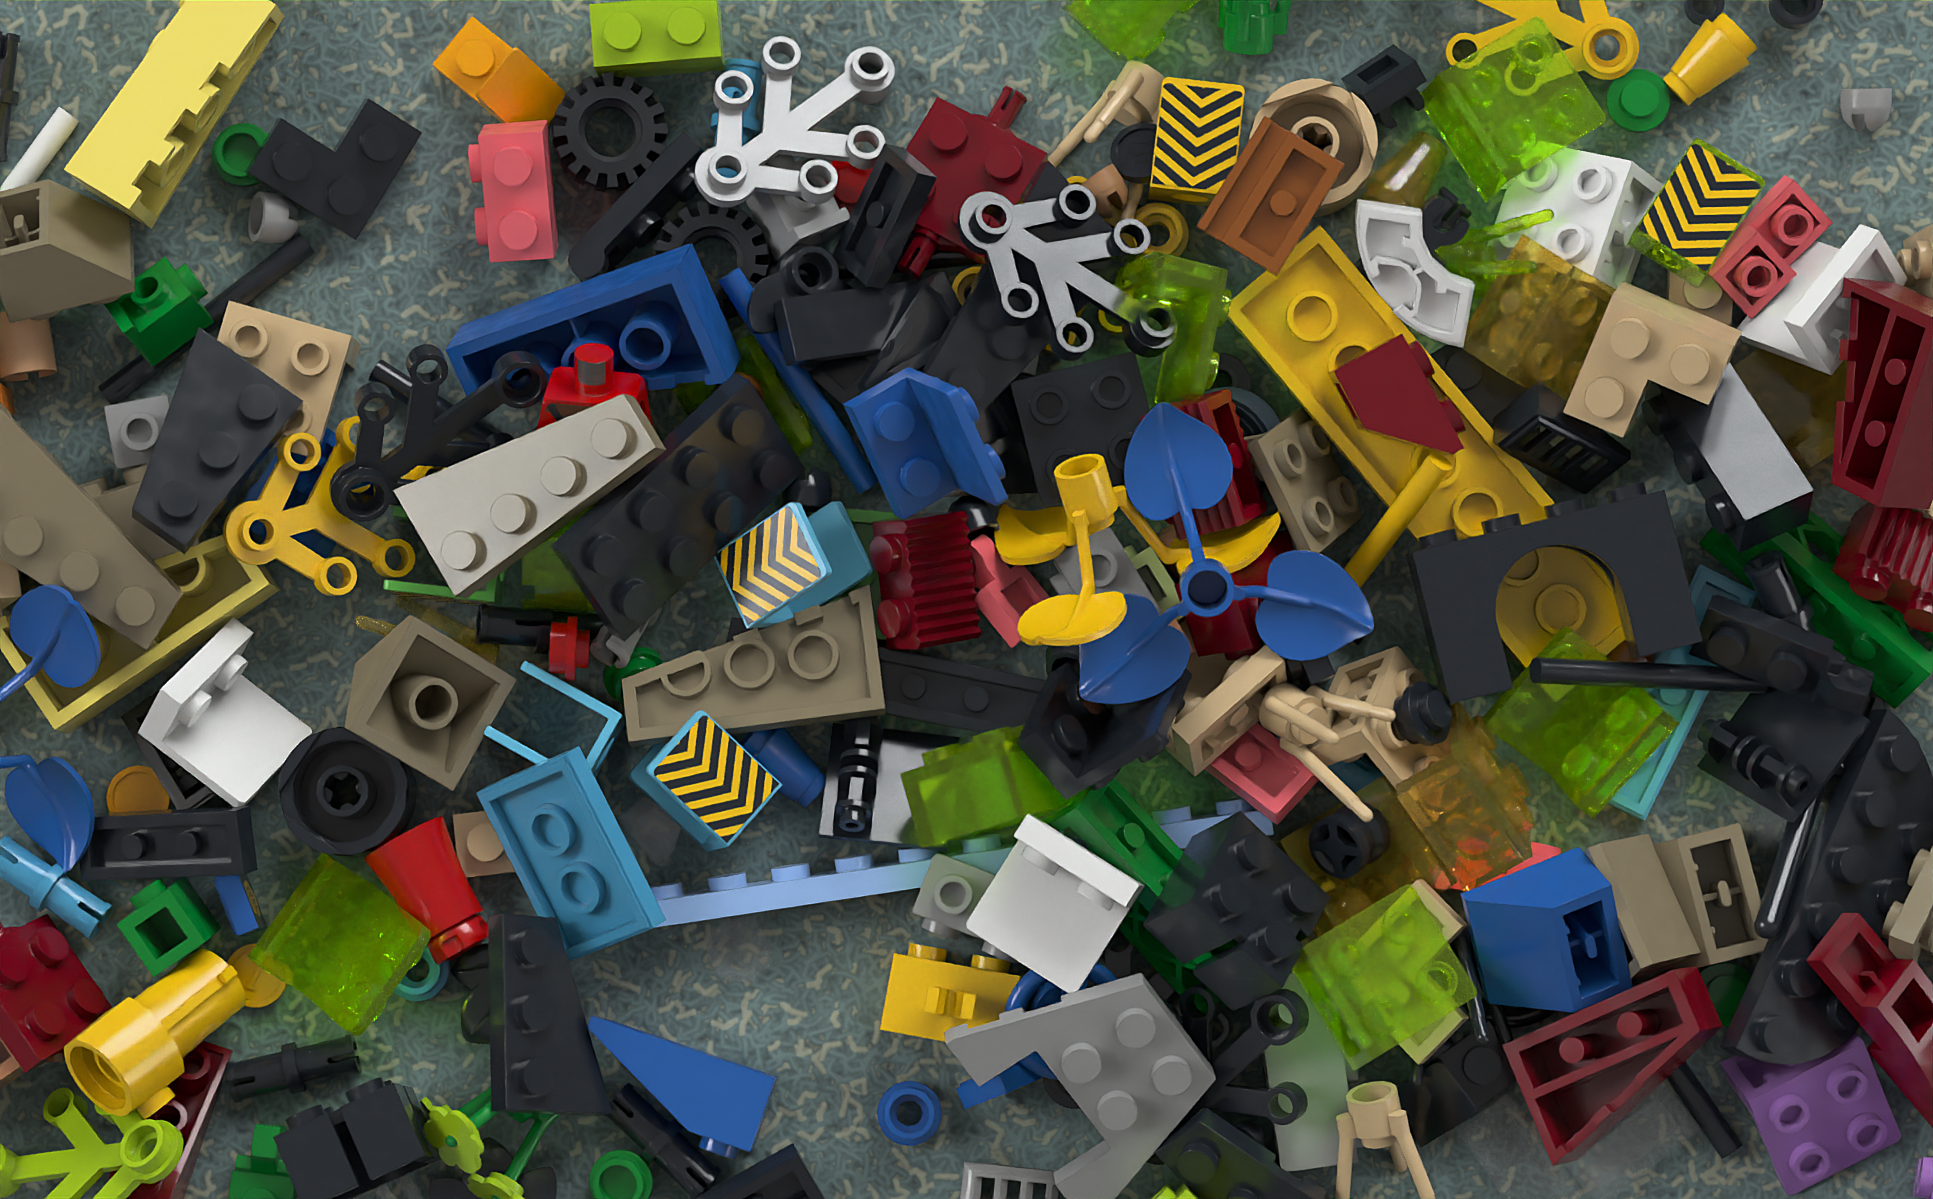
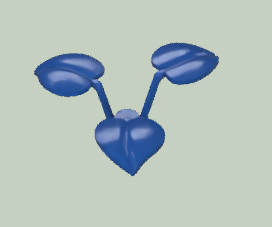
M1166 402L1157 404L1147 413L1131 438L1124 466L1125 487L1134 507L1145 518L1159 521L1172 517L1180 511L1193 562L1184 569L1180 578L1182 596L1180 603L1168 608L1162 615H1159L1157 608L1148 598L1138 594H1123L1127 604V613L1120 625L1099 639L1079 644V693L1087 701L1103 704L1131 703L1165 691L1181 677L1187 667L1191 654L1190 643L1187 637L1180 630L1169 624L1180 616H1186L1190 611L1203 617L1219 615L1230 606L1233 599L1238 601L1244 598L1264 599L1260 603L1255 616L1258 633L1270 650L1290 660L1304 661L1326 656L1349 642L1371 633L1374 628V621L1368 602L1357 583L1339 564L1318 552L1293 550L1279 554L1269 565L1267 572L1268 587L1259 585L1236 586L1233 583L1229 570L1224 564L1215 559L1205 558L1191 508H1210L1224 497L1232 480V459L1227 445L1211 427Z
M47 584L32 589L16 602L10 617V635L14 643L33 659L28 666L0 687V703L34 677L42 667L55 683L63 687H80L90 681L97 673L100 665V644L89 617L80 603L73 600L72 594L60 586ZM28 754L0 756V769L17 767L9 773L5 783V798L11 814L24 832L54 857L63 869V873L69 871L77 865L85 854L94 831V805L88 787L76 770L59 757L50 756L37 765Z

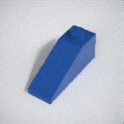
M591 1015L587 1028L688 1131L702 1136L699 1144L700 1148L732 1159H736L739 1149L748 1152L753 1151L778 1078L777 1076L597 1015Z

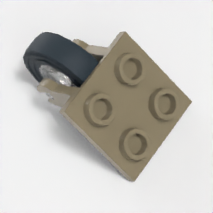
M1220 387L1200 394L1204 395L1223 389H1228L1232 393L1231 401L1236 405L1235 413L1240 417L1239 426L1244 430L1243 438L1248 442L1247 450L1252 454L1251 463L1255 466V475L1259 478V487L1262 490L1268 487L1298 550L1320 553L1363 518L1358 509V497L1355 488L1346 477L1342 476L1330 451V439L1302 406L1295 409L1289 415L1277 417L1273 409L1262 398L1245 389Z

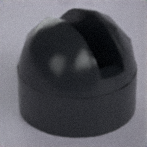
M813 466L811 467L808 480H806L805 472L800 474L782 492L781 508L790 502H798L802 505L804 512H817L832 502L833 491L831 481L826 472L819 467Z
M961 496L949 506L948 511H964L967 514L968 519L965 524L970 529L967 535L970 541H973L982 534L991 539L994 536V532L1000 530V525L993 510L984 500L976 496Z

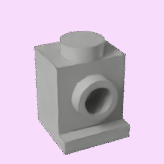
M780 154L763 166L800 171L804 164L814 160V158L807 157L795 162L792 156ZM811 176L807 178L808 183L813 187L823 188L827 186L822 177ZM754 192L746 200L776 261L794 246L801 244L815 246L830 239L850 218L846 207L839 209L834 197L823 204H812L799 196Z

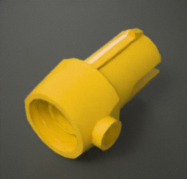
M200 948L155 984L146 988L134 999L128 997L105 1012L63 1047L65 1062L79 1088L94 1104L107 1113L122 1117L136 1109L144 1120L150 1117L175 1096L168 1085L184 1073L183 1058L246 1004L245 991L237 977L238 973L232 965H228L212 951Z

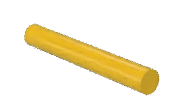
M1431 452L1344 567V570L1353 578L1360 589L1450 471L1451 463L1442 454Z

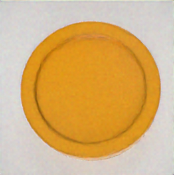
M138 765L123 769L111 780L107 790L106 800L110 812L169 810L171 806V798L153 769L147 766Z
M257 943L245 945L237 949L227 961V964L232 965L238 973L237 977L245 991L246 1004L244 1006L254 1008L268 1006L276 1002L287 988L289 981L287 963L284 957L271 946Z

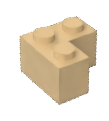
M1622 281L1610 299L1563 413L1623 438L1636 417L1650 381L1709 405L1720 385L1742 331Z

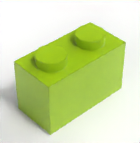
M631 0L589 4L593 63L598 77H601L603 73H614V76L622 78L625 75L637 78L725 70L721 9L718 0Z

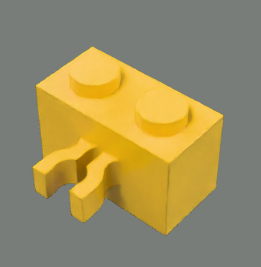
M909 943L907 955L893 954L880 1030L945 1042L944 1032L952 1027L967 1023L969 1029L1000 1020L999 1014L1004 1012L1008 997L1016 983L1021 979V976L1008 974L1010 962L1006 960L973 955L971 967L946 963V949Z

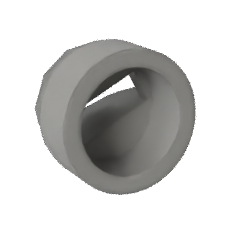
M1892 88L1840 89V109L1843 120L1857 132H1861L1865 128V124L1871 132L1878 130L1889 119L1892 109Z
M258 191L253 197L248 215V233L251 241L275 244L291 239L298 228V223L289 219L298 216L299 212L295 204L280 194Z

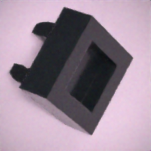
M1394 44L1341 78L1347 91L1360 98L1368 107L1370 113L1389 129L1397 126L1390 112L1391 104L1403 96L1409 105L1418 112L1425 106L1424 98L1416 88L1427 80L1417 61Z

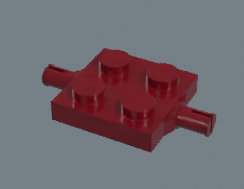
M1004 86L1002 93L988 116L970 114L939 97L936 98L906 148L911 155L937 176V179L911 232L914 238L900 262L896 265L905 275H908L910 272L911 278L919 280L936 249L958 252L981 265L987 264L985 255L977 254L968 249L960 238L957 228V215L961 206L970 196L979 192L998 193L1006 197L1013 205L1021 204L1032 186L1030 182L1041 163L1049 161L1047 152L1016 137L1009 129L1022 106L1027 102L1026 97L1016 90L1013 93V88ZM982 214V219L986 225L991 228H1000L999 223L993 217Z
M48 914L21 927L10 926L4 928L0 922V1037L23 1071L27 1073L45 1062L64 1061L63 1047L105 1012L113 1008Z

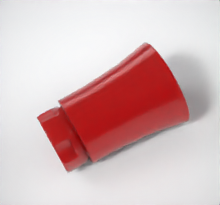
M443 816L436 817L401 834L364 858V861L386 886L408 919L421 945L427 944L437 965L462 955L488 939V925L480 915L484 910L472 890L456 855Z

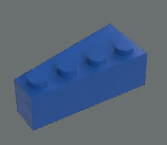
M692 243L464 323L445 349L466 396L492 378V369L497 360L511 351H526L533 354L539 360L545 372L548 386L554 368L560 366L574 367V351L577 347L587 343L604 344L609 346L614 352L613 371L639 374L645 379V384L649 390L675 388L678 383L705 381L706 385L723 384L733 375L742 358ZM527 368L515 369L506 378L510 380L520 379L525 375Z

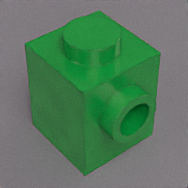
M186 877L180 878L170 886H167L162 878H158L129 898L135 910L116 924L153 977L198 948L221 929V926Z

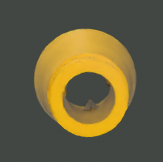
M1722 12L1713 22H1710L1708 19L1704 21L1670 68L1671 71L1662 80L1684 104L1689 106L1696 98L1699 99L1749 66L1750 62L1747 58L1758 48L1744 31Z

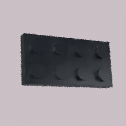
M736 373L662 441L666 451L601 498L551 545L610 634L624 642L701 570L719 550L724 548L806 470L750 380Z

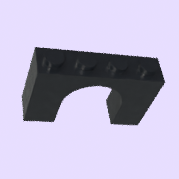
M1641 482L1606 491L1609 504L1584 509L1581 497L1545 506L1546 519L1524 525L1521 524L1519 513L1481 522L1484 534L1459 540L1456 528L1419 537L1421 550L1406 554L1439 690L1446 696L1449 704L1513 688L1496 620V598L1500 584L1513 564L1527 553L1538 548L1560 547L1573 550L1589 558L1602 570L1615 596L1630 658L1642 657L1702 642L1665 490L1647 494L1645 483Z

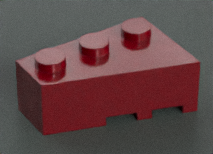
M1844 277L1843 298L1851 299L1849 339H1840L1839 360L1847 361L1845 401H1836L1832 484L1878 507L1930 509L1933 500V299L1895 282Z
M1697 966L1671 970L1502 1046L1553 1166L1576 1161L1723 1026Z

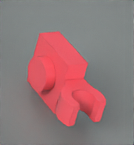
M982 534L971 541L969 551L973 555L970 563L974 567L971 575L976 580L973 587L980 589L975 601L991 625L1012 649L1022 642L1017 626L1023 613L1031 606L1050 598V596L1024 565H1015L1010 569L1000 558L994 542Z

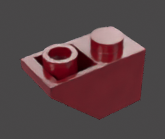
M1403 334L1396 335L1328 372L1359 430L1444 455L1455 454L1464 449L1458 437L1459 434L1466 431L1464 423L1448 397L1440 401L1436 397L1427 380L1428 377L1435 374V371L1426 352L1417 340L1408 344Z

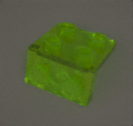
M321 853L248 957L260 968L303 993L345 1031L353 1036H360L366 1031L371 1022L380 1016L386 1001L408 970L419 961L424 948L430 940L431 932L424 924L400 907L395 900L375 884L330 855Z

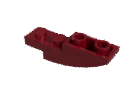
M1842 913L1806 961L1870 1035L1873 1041L1867 1048L1869 1054L1933 1128V983L1914 959H1897L1859 913Z

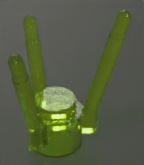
M1551 209L1525 214L1484 228L1468 229L1460 241L1452 245H1440L1435 251L1445 261L1447 265L1445 269L1448 272L1473 281L1475 286L1472 299L1488 298L1588 315L1592 310L1591 305L1583 301L1490 285L1495 281L1497 275L1532 274L1537 271L1538 265L1535 261L1498 260L1495 249L1491 245H1485V242L1551 221L1554 218V212Z

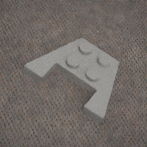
M1142 973L1062 995V1002L1028 1012H1025L1021 1007L1000 1013V1020L969 1029L967 1023L944 1032L946 1045L979 1087L1029 1054L1038 1052L1105 1139L1053 1173L1055 1185L1066 1199H1115L1216 1080L1213 1067Z

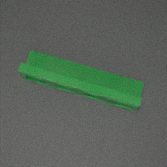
M1811 510L1809 511L1807 523L1741 553L1738 552L1727 533L1721 535L1714 527L1706 533L1699 542V545L1753 590L1754 587L1746 576L1743 567L1748 565L1747 562L1758 554L1770 550L1781 551L1786 567L1800 596L1808 597L1814 609L1811 620L1817 633L1834 640L1833 649L1844 655L1846 662L1875 673L1870 689L1892 708L1896 709L1933 672V644L1927 650L1909 635L1906 627L1909 624L1904 620L1903 613L1881 600H1878V604H1872L1867 599L1858 596L1850 588V582L1832 572L1831 569L1836 563L1835 559L1840 553L1839 548L1844 543L1843 537ZM1807 542L1815 543L1827 554L1829 563L1822 562L1811 553ZM1919 631L1933 643V632Z
M1115 778L1106 786L1096 791H1092L1087 787L1077 794L1069 806L1041 820L1059 832L1071 827L1088 846L1090 852L1144 885V888L1118 929L1180 996L1186 989L1199 983L1191 974V969L1194 970L1198 963L1238 944L1233 939L1183 964L1143 926L1183 851ZM1196 993V1007L1201 1012L1207 1013L1209 1008L1207 1000L1202 995Z

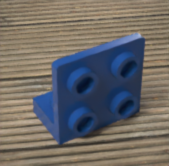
M907 367L843 404L895 516L905 520L957 489H961L995 506L1008 500V496L1000 481L1006 476L1004 466L994 449L989 444L983 443L975 426V423L980 421L978 409L964 388H957L940 380L938 377H932Z

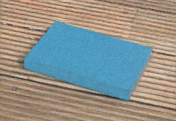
M579 746L492 783L476 792L537 915L541 917H555L557 919L569 962L653 929L666 920Z

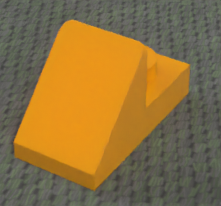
M473 16L432 64L434 69L501 123L548 120L549 126L554 120L558 105L566 94L559 85L519 48L514 47L512 49Z

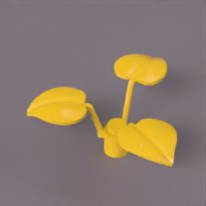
M1084 454L1065 460L1055 468L1054 476L1063 506L1024 511L1012 509L1008 505L1002 504V507L999 509L997 521L1000 525V530L995 531L994 536L998 554L1005 563L1011 565L1038 564L1056 558L1067 546H1078L1082 577L1080 594L1054 596L1026 610L1018 622L1017 630L1021 641L1028 645L1071 646L1091 642L1109 634L1124 620L1127 613V604L1122 593L1113 591L1095 594L1089 542L1090 535L1113 524L1115 521L1113 513L1118 507L1121 508L1163 563H1177L1178 573L1182 575L1184 569L1193 562L1187 539L1180 541L1178 538H1175L1167 547L1129 500L1125 485L1112 487L1105 460L1101 455ZM1279 511L1269 516L1252 519L1238 527L1199 535L1205 558L1221 562L1230 573L1248 566L1263 553L1279 528L1281 522Z

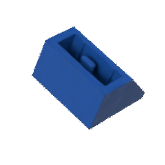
M1580 847L1461 894L1483 994L1489 1004L1575 1013L1633 988L1612 885Z

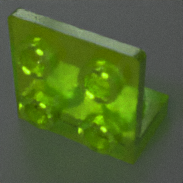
M1540 17L1528 20L1439 73L1421 93L1425 104L1423 109L1485 203L1506 191L1524 172L1599 128L1606 121V115Z
M1155 251L1122 266L1117 272L1115 287L1141 303L1148 300L1165 303L1172 307L1178 320L1179 329L1177 337L1163 353L1154 405L1164 402L1170 404L1201 397L1205 389H1210L1213 385L1219 365V354L1213 351L1217 326L1221 327L1225 323L1231 305V291L1225 288L1228 275L1227 269Z
M1563 627L1537 655L1538 658L1612 661L1569 627ZM1529 664L1512 683L1513 688L1506 690L1482 717V723L1489 731L1549 774L1576 807L1594 819L1679 725V722L1648 688L1533 683L1530 679Z
M1409 884L1300 948L1301 954L1292 969L1354 1071L1477 995L1476 987L1414 887Z

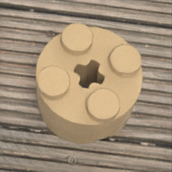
M1310 78L1288 83L1270 95L1254 118L1247 143L1263 117L1266 116L1301 138L1310 137L1314 145L1324 144L1326 146L1323 149L1324 152L1344 163V169L1314 216L1322 217L1344 208L1361 192L1375 162L1378 135L1372 114L1360 98L1352 92L1350 93L1332 84L1333 82Z

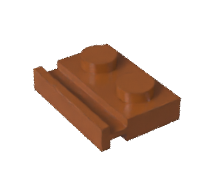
M1264 116L1198 223L1197 228L1273 275L1278 276L1344 169L1345 164Z

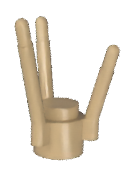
M1134 60L1127 61L1116 81L1112 80L1101 98L1048 157L1050 163L1056 168L1083 138L1087 143L1095 142L1113 119L1126 126L1141 123L1142 121L1157 124L1161 85L1165 77L1147 64ZM1130 182L1128 201L1122 211L1121 220L1134 219L1144 184Z
M1288 682L1274 686L1261 703L1259 720L1262 726L1280 736V748L1301 761L1364 822L1371 821L1373 819L1372 811L1306 747V744H1312L1318 739L1330 745L1338 743V734L1327 728L1328 715L1325 711L1326 708L1392 722L1395 719V712L1375 704L1331 694L1316 685L1310 686L1306 691Z
M1374 1081L1361 1084L1348 1091L1346 1100L1349 1112L1336 1116L1340 1138L1335 1199H1350L1354 1138H1360L1361 1144L1366 1148L1388 1147L1397 1172H1405L1408 1165L1420 1198L1436 1199L1411 1136L1407 1113L1401 1110L1396 1085L1385 1081Z

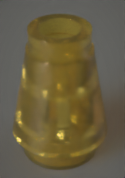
M1418 131L1411 140L1368 177L1365 183L1366 191L1361 196V199L1421 209L1442 165V161L1448 154L1447 149L1434 136Z

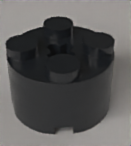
M344 727L326 729L302 740L287 757L279 776L280 802L289 829L300 841L312 849L339 857H366L382 845L400 836L410 823L416 805L417 782L411 767ZM357 777L359 782L355 789L361 794L360 800L356 805L345 803L340 808L338 804L342 796L335 790L337 783L340 780L351 783Z

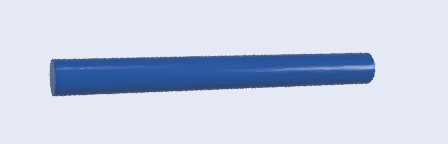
M738 267L722 277L718 282L749 328L747 307L753 287ZM752 332L858 494L876 484L878 478L809 372L798 365L786 366L778 332L769 334H755Z

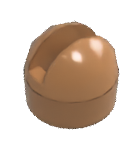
M1113 163L1081 184L1094 195L1096 200L1095 210L1102 218L1113 217L1109 202L1118 210L1125 208L1128 201V188L1124 178Z

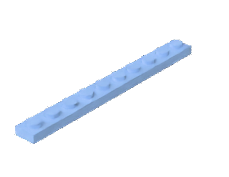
M1241 797L1216 801L1217 813L1191 816L1190 806L1170 807L1152 811L1153 820L1179 848H1186L1192 836L1239 811H1242L1266 836L1274 835L1272 821ZM999 834L977 836L961 840L963 851L945 853L943 855L997 874L1016 843L1001 845ZM1077 834L1065 835L1088 850V846ZM901 848L898 849V861L874 864L872 853L845 856L834 859L836 870L810 874L809 863L771 868L772 880L747 883L745 872L719 875L707 878L709 889L683 893L682 882L649 886L666 918L664 922L656 927L921 888L931 860L937 854V850Z

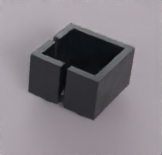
M1239 811L1192 836L1143 926L1183 964L1234 939L1238 944L1198 963L1193 974L1232 1011H1235L1283 988L1304 948L1300 942L1310 937L1330 896L1242 811Z
M381 1077L347 1091L345 1094L349 1103L335 1111L332 1107L323 1109L322 1104L287 1118L285 1121L289 1130L273 1137L299 1199H354L441 1159L439 1149L429 1143L423 1132V1126L427 1120L413 1088L392 1083L391 1080L383 1082Z

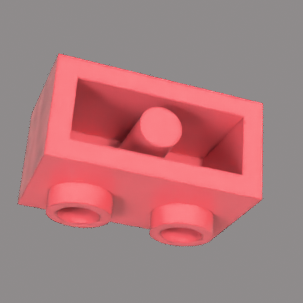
M548 120L485 124L478 135L479 144H470L468 148L472 183L482 182L485 207L475 208L474 213L478 246L488 245L490 263L554 258L559 242Z

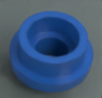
M903 1081L890 1087L881 1097L877 1110L878 1122L884 1134L892 1141L907 1146L918 1145L931 1138L937 1131L942 1116L940 1101L936 1094L928 1086L916 1081ZM908 1100L915 1101L922 1109L921 1120L912 1126L904 1125L897 1116L899 1105Z

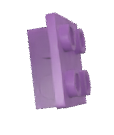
M1856 1032L1829 1054L1804 1063H1758L1735 1055L1720 1062L1729 1085L1752 1114L1780 1184L1788 1195H1794L1898 1142L1901 1138L1900 1131L1866 1046Z

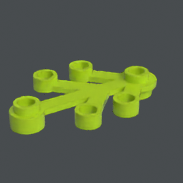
M59 1088L53 1091L46 1099L43 1106V1116L46 1121L63 1131L75 1149L18 1156L0 1143V1198H5L15 1193L21 1183L64 1178L45 1199H80L105 1172L117 1171L93 1199H126L141 1183H156L167 1177L174 1170L183 1152L184 1142L182 1134L178 1128L167 1121L144 1120L136 1109L130 1114L120 1117L107 1113L94 1104L96 1112L117 1125L124 1135L120 1143L107 1144L86 1117L88 1111L87 1102L69 1088Z

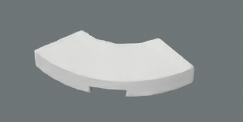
M1357 199L1355 229L1358 249L1367 276L1377 293L1392 309L1393 313L1414 330L1431 339L1463 348L1475 286L1473 281L1448 272L1431 256L1423 239L1422 211L1420 208Z

